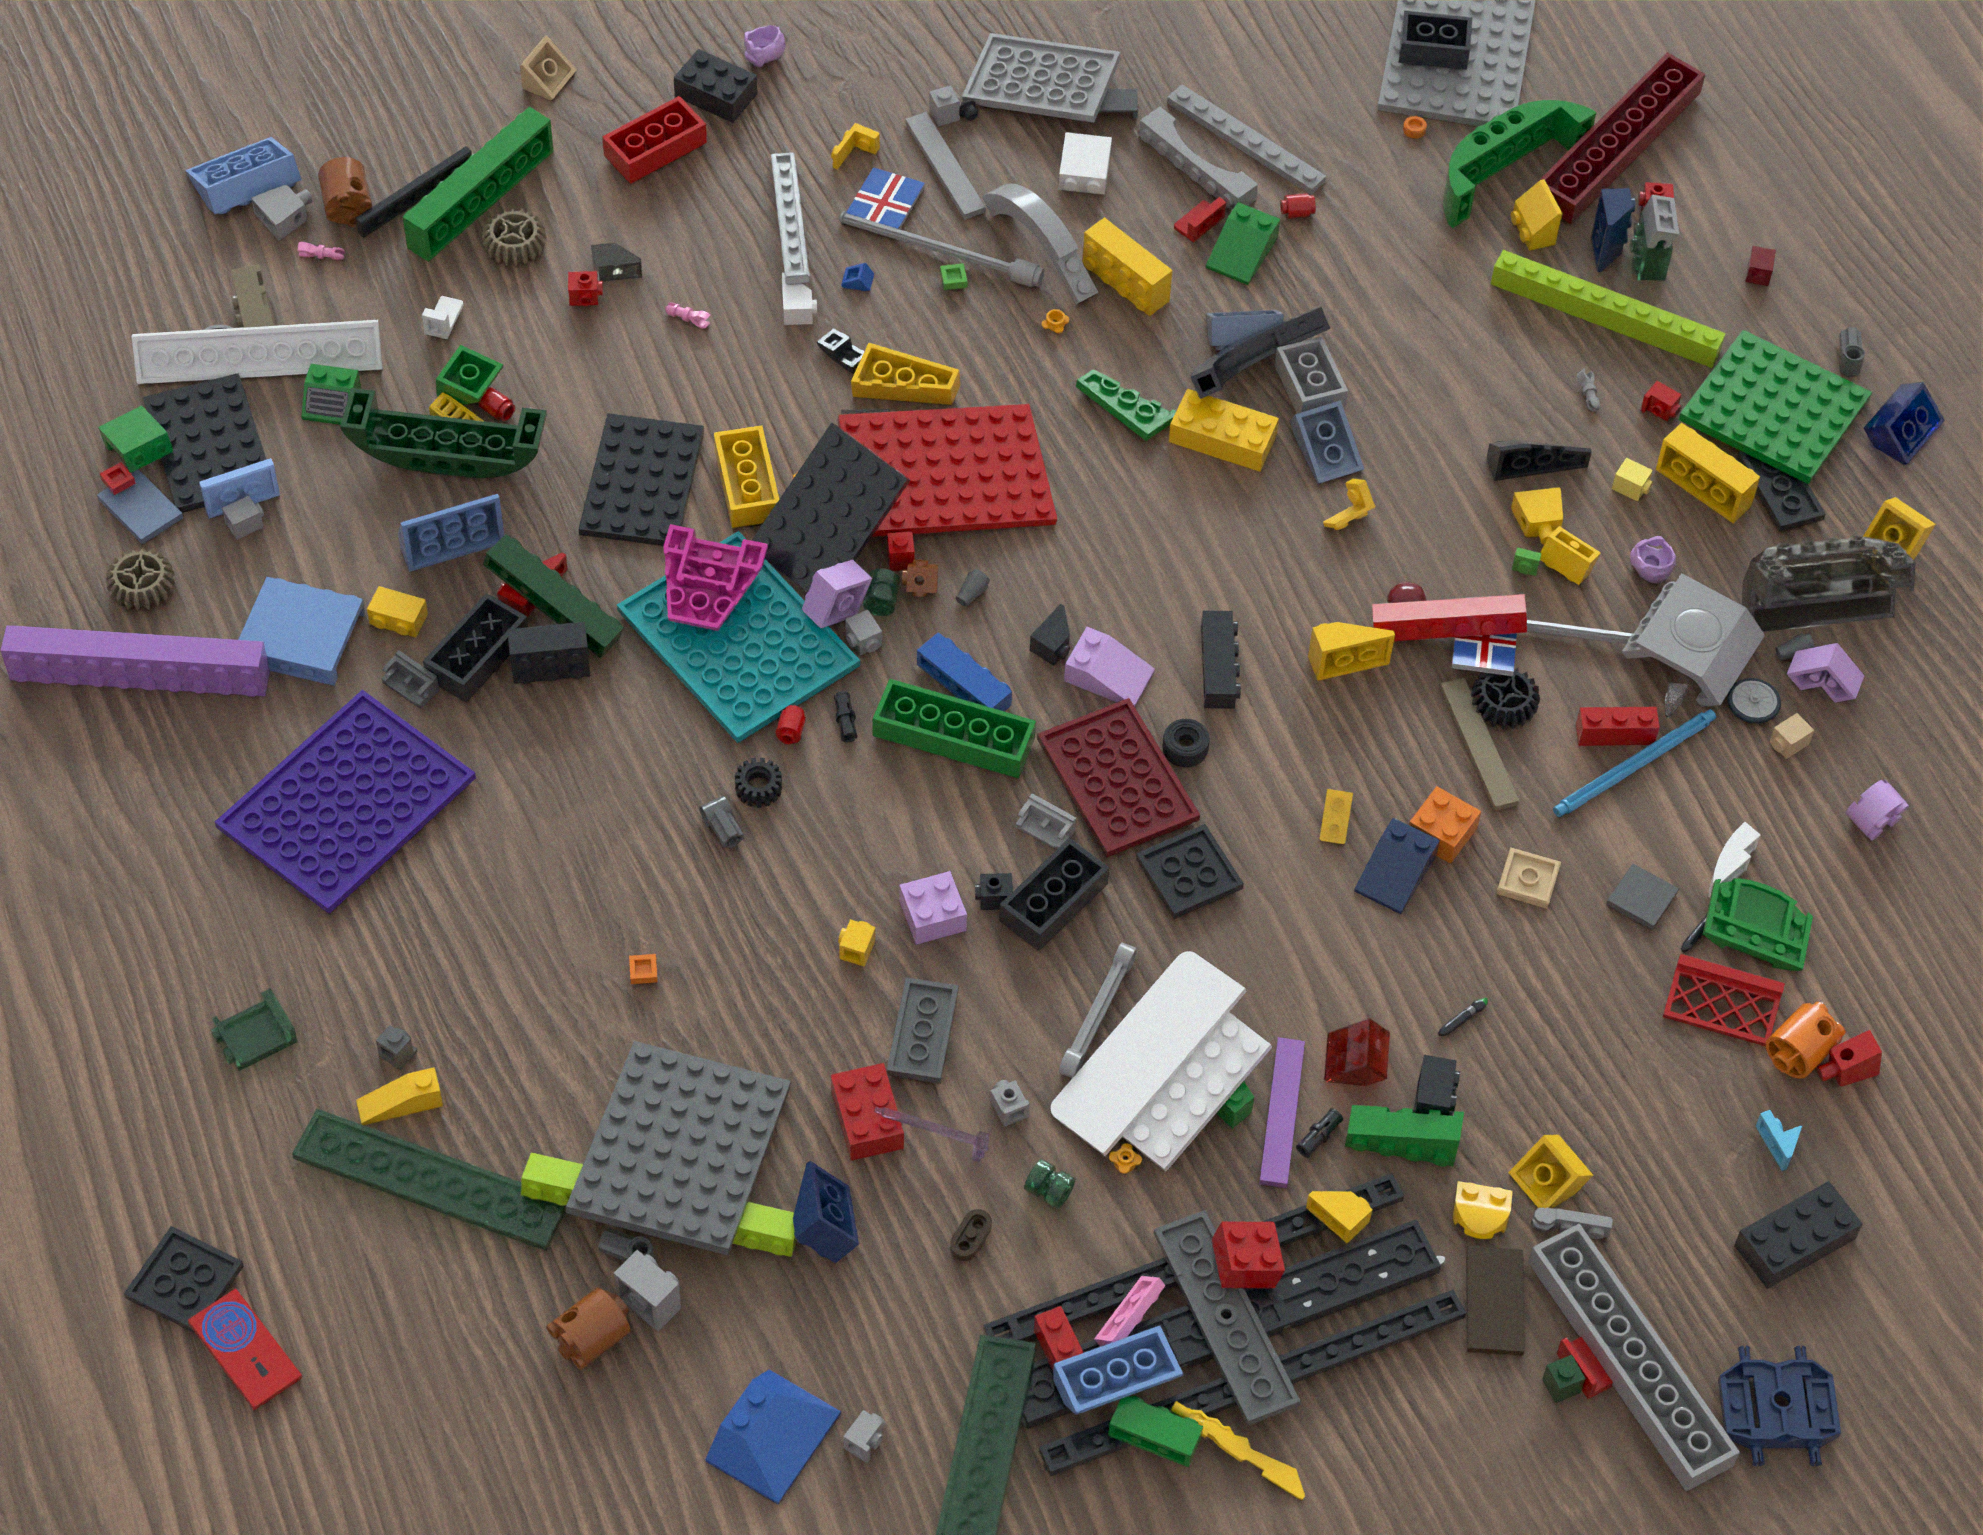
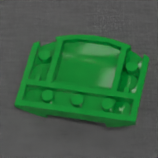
M1733 878L1731 882L1720 883L1721 879H1716L1713 882L1703 935L1722 949L1727 946L1772 963V968L1802 971L1813 916L1809 912L1805 916L1795 906L1798 903L1796 900L1768 885L1741 878Z

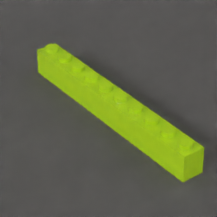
M1505 250L1502 251L1494 265L1491 285L1710 368H1713L1721 352L1726 335L1724 332Z
M531 1153L521 1178V1195L531 1199L553 1202L561 1206L567 1205L583 1164ZM748 1202L733 1244L792 1257L797 1242L794 1236V1212Z

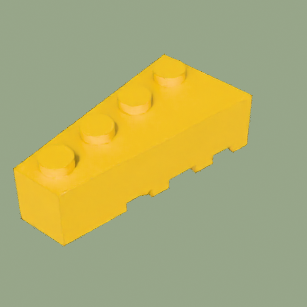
M868 343L851 380L852 396L952 405L960 388V372L952 367Z

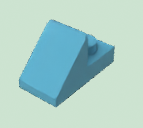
M1771 1110L1762 1112L1755 1127L1780 1169L1784 1171L1787 1169L1792 1158L1802 1125L1783 1132L1780 1120L1774 1117Z

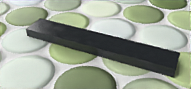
M465 146L356 217L358 234L363 238L421 201L440 182L447 179L456 168L462 166L472 155V151Z

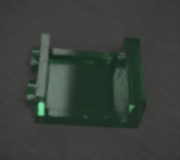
M271 988L261 992L262 1002L221 1022L217 1016L211 1018L214 1028L210 1029L213 1038L217 1044L222 1042L225 1047L222 1051L229 1064L234 1062L238 1071L298 1042L295 1028Z

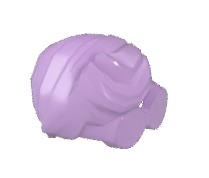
M768 25L744 33L745 58L754 66L762 67L764 63L775 61L783 55L786 44L779 27Z
M1655 536L1649 540L1644 539L1637 543L1630 553V561L1642 578L1657 584L1663 582L1671 575L1676 564V555L1672 547L1669 546L1662 536ZM1647 544L1652 545V546H1660V545H1661L1663 548L1656 549V548H1653V547L1648 546Z

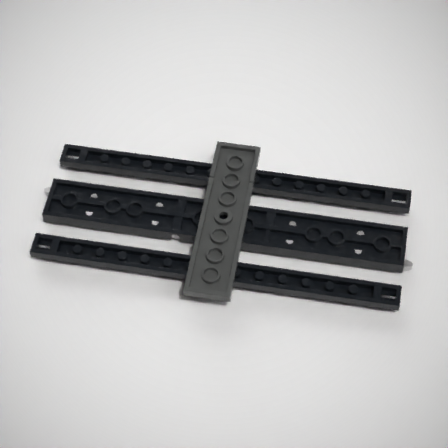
M1392 1173L1342 1191L1353 1192L1357 1197L1364 1198L1369 1203L1372 1212L1402 1202L1404 1199V1195ZM1389 1188L1391 1189V1190L1388 1191V1192H1385V1193H1382V1194H1378V1192H1381V1191H1383V1190H1386V1189H1389ZM1306 1205L1261 1221L1275 1222L1280 1247L1329 1229L1328 1226L1306 1208ZM1204 1210L1154 1229V1236L1165 1256L1164 1258L984 1324L983 1330L988 1339L987 1344L995 1354L1037 1338L1034 1332L1036 1315L1061 1306L1070 1325L1118 1308L1141 1276L1160 1278L1165 1284L1163 1290L1179 1285L1188 1305L1140 1322L1127 1337L1160 1326L1180 1368L1187 1365L1193 1367L1215 1359L1223 1377L1153 1403L1151 1406H1160L1171 1410L1177 1401L1188 1409L1201 1410L1206 1416H1210L1237 1405L1247 1426L1300 1406V1399L1292 1384L1464 1319L1466 1312L1453 1289L1278 1356L1269 1338L1282 1333L1284 1328L1290 1326L1292 1329L1436 1275L1444 1265L1445 1257L1435 1255L1417 1219L1287 1267L1275 1288H1222L1212 1244V1237L1216 1231ZM1452 1305V1307L1442 1311L1439 1310L1446 1306ZM1009 1330V1333L995 1337L996 1334ZM1095 1340L1080 1345L1083 1353L1100 1347ZM1047 1358L1007 1372L1005 1375L1007 1384L999 1389V1396L1001 1398L1015 1397L1021 1410V1419L1027 1429L1072 1413L1060 1396L1053 1380L1054 1372ZM1109 1420L1040 1446L1039 1453L1043 1459L1045 1471L1048 1470L1051 1477L1132 1445L1108 1436L1111 1422ZM1065 1452V1455H1062L1052 1460L1050 1458Z

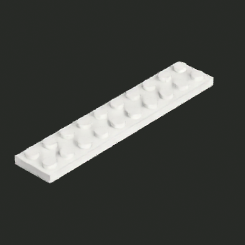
M378 320L132 335L137 384L213 380L239 373L240 378L307 374L311 363L358 371L380 370L383 368Z

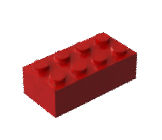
M678 96L602 136L604 156L631 184L706 144V123Z

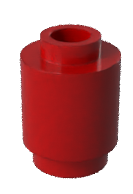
M1308 193L1285 195L1284 200L1280 201L1281 214H1285L1287 219L1309 217L1310 214H1315L1316 203L1314 195H1308Z
M493 387L488 388L479 401V407L497 420L507 421L515 411V405L512 404V400Z
M790 705L781 712L775 734L782 743L794 744L800 741L806 721L805 712L802 708Z

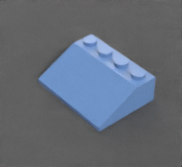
M272 137L185 170L206 206L214 214L227 213L232 207L237 205L244 206L252 202L251 198L283 185L293 187L296 184L295 182L302 180L294 155Z
M495 494L401 522L398 537L400 549L409 572L493 547L504 536L499 495Z

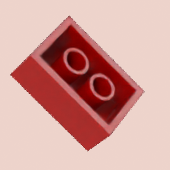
M884 1063L831 1074V1093L850 1161L904 1149V1131Z

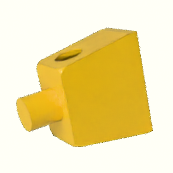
M1560 487L1514 492L1511 509L1524 535L1528 538L1539 537L1541 544L1544 545L1548 536L1559 526L1562 527L1563 510Z

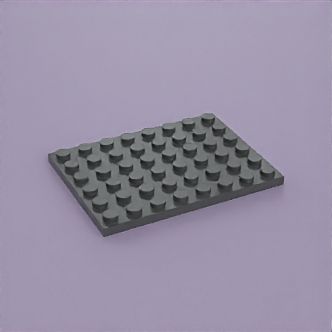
M634 1041L566 1205V1213L729 1255L790 1090L791 1081Z

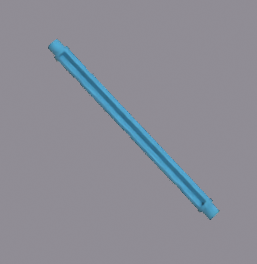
M1709 709L1704 713H1699L1679 728L1674 729L1565 799H1562L1558 805L1553 807L1554 814L1557 817H1561L1564 814L1571 813L1591 798L1601 794L1634 773L1637 769L1642 768L1688 737L1709 726L1710 722L1716 719L1714 711Z

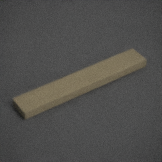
M1465 678L1441 683L1440 690L1493 810L1498 811L1518 806L1519 798L1482 715L1476 712L1477 705H1472L1473 697H1471V691Z

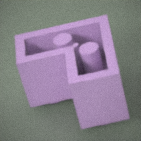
M1838 643L1796 651L1787 675L1800 690L1821 686L1835 703L1856 699L1864 678L1863 673Z

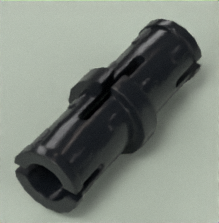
M840 691L834 695L837 710L835 719L840 727L841 740L849 743L857 739L854 723L856 714L852 710L850 693Z
M1330 1108L1328 1113L1318 1123L1312 1124L1309 1129L1310 1132L1296 1145L1297 1151L1302 1156L1309 1158L1321 1143H1325L1330 1139L1329 1134L1343 1121L1341 1113L1334 1108ZM1323 1127H1326V1128L1320 1133V1135H1319L1316 1139H1314V1137L1322 1130V1128H1323Z

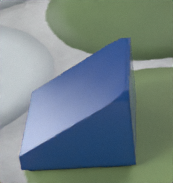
M866 263L846 267L841 286L848 289L870 291L874 273Z

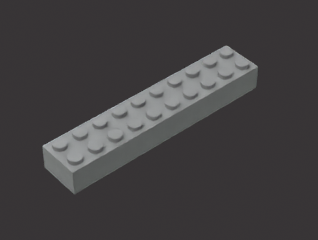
M1580 1223L1534 1246L1528 1263L1578 1336L1584 1339L1613 1381L1612 1385L1684 1490L1687 1492L1732 1468L1740 1453Z

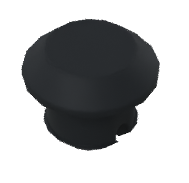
M973 100L963 102L959 107V116H965L968 121L974 120L978 115L975 102Z

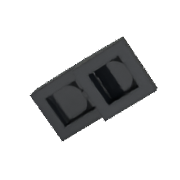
M833 328L817 341V345L832 360L852 374L855 373L864 351L852 345L849 336Z

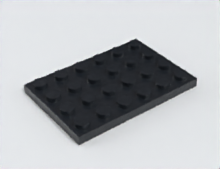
M239 373L143 397L146 410L166 430L173 447V452L162 457L161 460L175 506L182 513L205 507L200 481L266 460Z
M607 413L578 528L579 535L664 546L670 524L682 526L703 439L704 426Z
M831 423L751 541L768 544L765 559L808 592L813 582V576L818 570L835 566L838 563L857 560L911 480L839 426Z

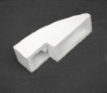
M1746 822L1733 833L1719 856L1710 883L1709 898L1711 897L1713 882L1716 879H1721L1720 883L1731 882L1733 878H1738L1747 870L1751 859L1749 854L1756 849L1760 834Z

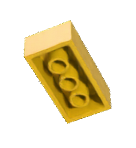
M1105 217L1084 232L1082 263L1087 270L1094 272L1104 283L1109 284L1122 297H1126L1137 309L1149 316L1170 302L1172 269Z
M1187 389L1170 424L1169 442L1261 472L1277 437L1279 418L1209 395L1200 399L1197 391Z
M1683 423L1679 424L1664 438L1655 469L1733 524L1751 508L1760 480V476L1753 470L1748 469L1733 456L1728 455L1716 447L1714 443L1709 442Z
M763 426L715 432V455L731 527L736 528L764 523L779 501V495Z

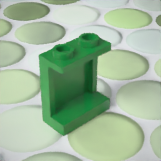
M143 406L98 427L105 447L109 451L114 449L123 458L130 473L173 452L168 433Z

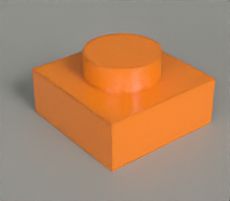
M656 954L629 956L631 984L658 982Z

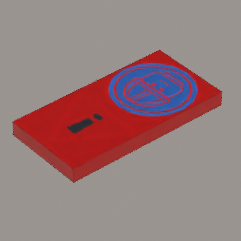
M236 1288L188 1319L190 1327L253 1410H256L302 1379V1374Z

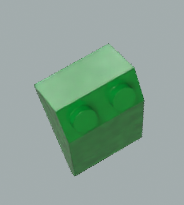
M1237 202L1226 220L1207 261L1206 268L1249 285L1278 239L1280 219Z

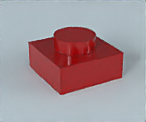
M122 462L100 473L101 480L113 495L136 484L134 477Z

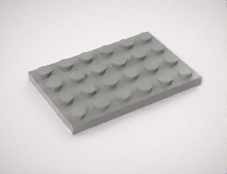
M990 33L964 90L962 100L963 102L973 100L979 106L1094 123L1121 60V54L1118 51Z

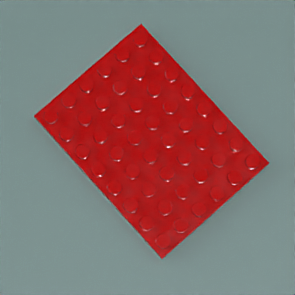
M1030 404L838 415V426L911 480L872 537L887 536V533L895 532L922 534L1056 525L1057 515Z

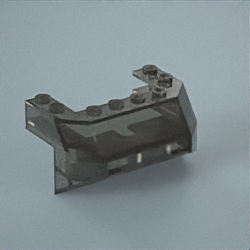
M1854 535L1849 539L1828 538L1821 542L1807 540L1801 542V544L1794 545L1780 543L1775 547L1766 548L1751 559L1743 579L1742 606L1748 609L1762 632L1895 617L1896 588L1906 587L1909 591H1914L1916 562L1898 543L1861 535Z

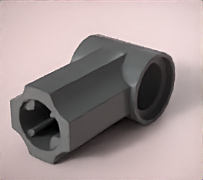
M1848 327L1842 330L1839 335L1841 355L1839 370L1842 374L1853 377L1860 373L1865 351L1862 348L1861 332L1855 327Z
M725 796L699 806L704 823L707 827H712L724 848L728 847L731 849L744 839V834L733 818L732 809Z
M609 1227L607 1230H604L600 1238L599 1251L617 1259L626 1261L636 1250L647 1252L646 1254L655 1259L652 1243L646 1237H633Z

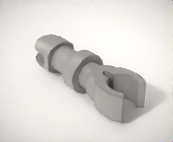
M1583 368L1577 373V378L1583 387V395L1587 398L1586 404L1588 409L1595 412L1600 408L1599 398L1596 397L1597 388L1594 385L1595 377L1592 370L1586 375Z

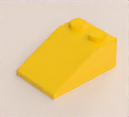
M1340 622L1323 623L1313 627L1308 658L1317 680L1389 665L1395 634L1391 630Z

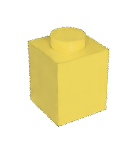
M1626 458L1615 474L1612 489L1633 500L1639 501L1643 493L1647 495L1653 485V481L1650 480L1653 470Z

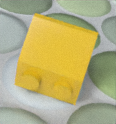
M1543 179L1538 181L1515 201L1513 211L1511 212V221L1513 225L1517 226L1521 241L1526 243L1529 251L1556 244L1562 212Z
M1544 1135L1508 1172L1538 1208H1554L1575 1195L1593 1176L1560 1135Z

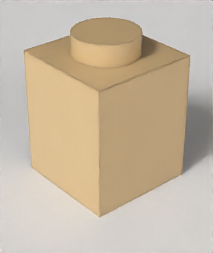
M1796 713L1774 727L1769 742L1777 752H1780L1788 759L1810 744L1814 729Z

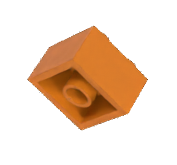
M1436 786L1410 820L1409 825L1439 839L1440 842L1436 856L1451 864L1478 828L1481 811Z

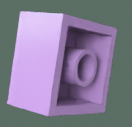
M854 560L838 563L826 569H820L813 576V582L805 596V602L801 610L820 628L844 621L858 614L872 578Z
M950 871L900 885V904L916 945L966 931L967 913Z

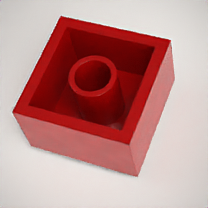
M1275 1222L1220 1223L1212 1237V1244L1221 1287L1275 1288L1285 1272Z

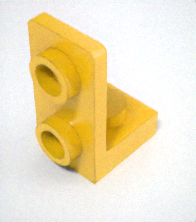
M855 123L850 130L844 133L841 143L832 150L833 168L838 170L854 147L875 155L880 149V133Z
M1351 479L1345 483L1348 489V498L1353 503V506L1323 521L1324 527L1334 528L1335 530L1348 526L1349 521L1363 518L1368 515L1367 511L1375 508L1366 480Z
M1327 789L1319 838L1321 841L1339 844L1346 842L1353 793Z

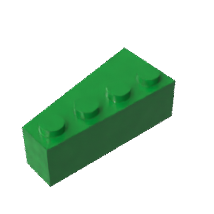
M1352 1105L1345 1147H1350L1356 1151L1367 1150L1377 1152L1383 1156L1394 1155L1404 1157L1410 1161L1431 1162L1441 1167L1454 1166L1460 1143L1464 1112L1454 1111V1116L1441 1115V1110H1430L1429 1114H1416L1410 1108H1402L1396 1112H1390L1388 1107Z

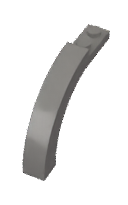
M1012 183L1004 184L982 196L993 217L998 214L1012 216L1034 234L1054 263L1075 304L1098 293L1076 252L1079 247L1060 218L1040 197L1029 189Z

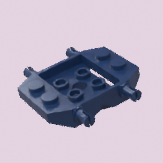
M1744 1346L1738 1347L1740 1361L1723 1372L1718 1378L1724 1430L1733 1442L1751 1450L1753 1466H1757V1464L1758 1466H1763L1765 1464L1763 1448H1806L1809 1453L1810 1466H1820L1822 1464L1820 1448L1839 1438L1841 1434L1833 1375L1814 1360H1807L1805 1346H1802L1801 1349L1800 1346L1794 1347L1796 1360L1779 1363L1766 1360H1751L1750 1347L1745 1346L1744 1348ZM1749 1378H1753L1759 1428H1755ZM1776 1396H1783L1788 1400L1789 1405L1781 1407L1775 1403L1774 1398Z

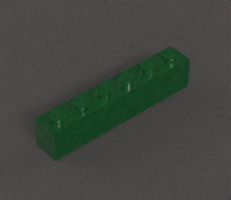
M505 534L486 553L483 565L555 623L585 622L587 648L600 659L620 639L624 627L621 626L615 617L607 615L596 602L590 601L582 595L576 586L568 584L557 571L543 564L537 555L531 554L524 549L517 539Z

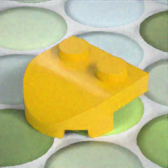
M1458 1181L1452 1215L1454 1224L1459 1223L1464 1227L1465 1234L1479 1239H1491L1495 1233L1500 1231L1504 1233L1507 1229L1511 1211L1512 1191Z

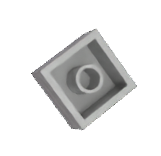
M636 1250L614 1272L616 1295L624 1301L629 1309L658 1332L681 1309L679 1280L671 1272L667 1271L665 1273L660 1269L658 1263L650 1255L646 1254L644 1256Z

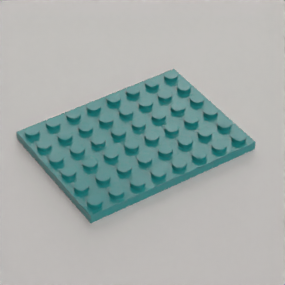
M737 531L719 543L741 547L743 539L746 538ZM766 559L761 571L718 631L668 620L666 576L617 604V611L737 743L779 718L781 712L787 706L800 705L860 667V659L829 626L820 628L801 610L805 601Z

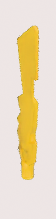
M1177 1401L1174 1403L1170 1411L1182 1418L1189 1417L1196 1420L1199 1425L1203 1426L1202 1437H1209L1221 1449L1238 1461H1249L1263 1470L1261 1476L1296 1498L1304 1499L1305 1494L1297 1469L1251 1449L1248 1438L1234 1435L1231 1428L1223 1426L1218 1419L1207 1417L1201 1410L1188 1409Z

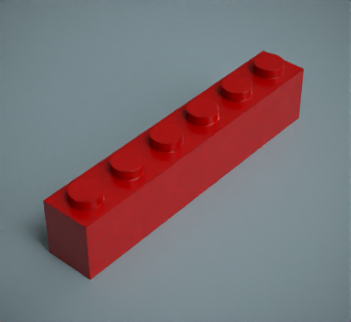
M1525 594L1372 604L1373 627L1393 631L1395 634L1394 641L1527 633Z

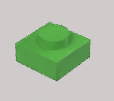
M964 263L940 266L944 290L967 288Z
M1517 547L1512 570L1536 576L1542 553Z

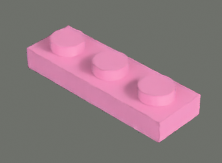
M1147 1276L1139 1278L1094 1338L1100 1347L1127 1338L1133 1328L1141 1322L1145 1312L1158 1299L1160 1292L1165 1287L1160 1278Z

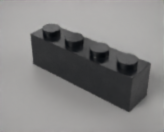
M1202 610L1201 644L1204 708L1235 709L1236 699L1241 697V684L1236 683V678L1240 676V663L1235 662V657L1239 656V642H1234V636L1238 635V621H1233V611Z

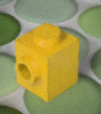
M850 919L847 928H842L839 935L840 959L865 967L875 943V927L864 921L857 922Z

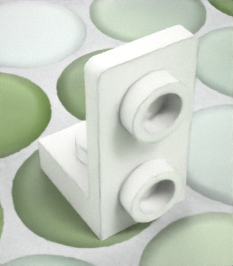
M441 296L434 310L425 308L422 314L424 333L448 339L464 306L463 301Z

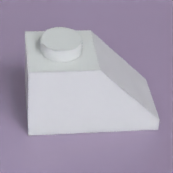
M782 273L784 325L813 324V314H817V300H812V290L802 283L786 284L785 274Z

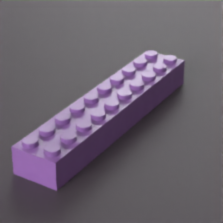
M7 625L1 646V654L9 679L17 682L92 685L94 687L111 686L122 689H159L172 692H207L254 697L265 696L270 674L263 641Z

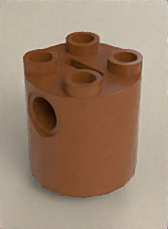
M334 158L321 166L318 172L326 217L329 221L355 227L357 226L356 217L372 208L365 169L361 162L354 158Z
M597 1287L549 1323L546 1329L560 1343L557 1349L562 1357L567 1361L571 1358L576 1367L582 1370L631 1332L630 1325L626 1319L629 1310L618 1295Z

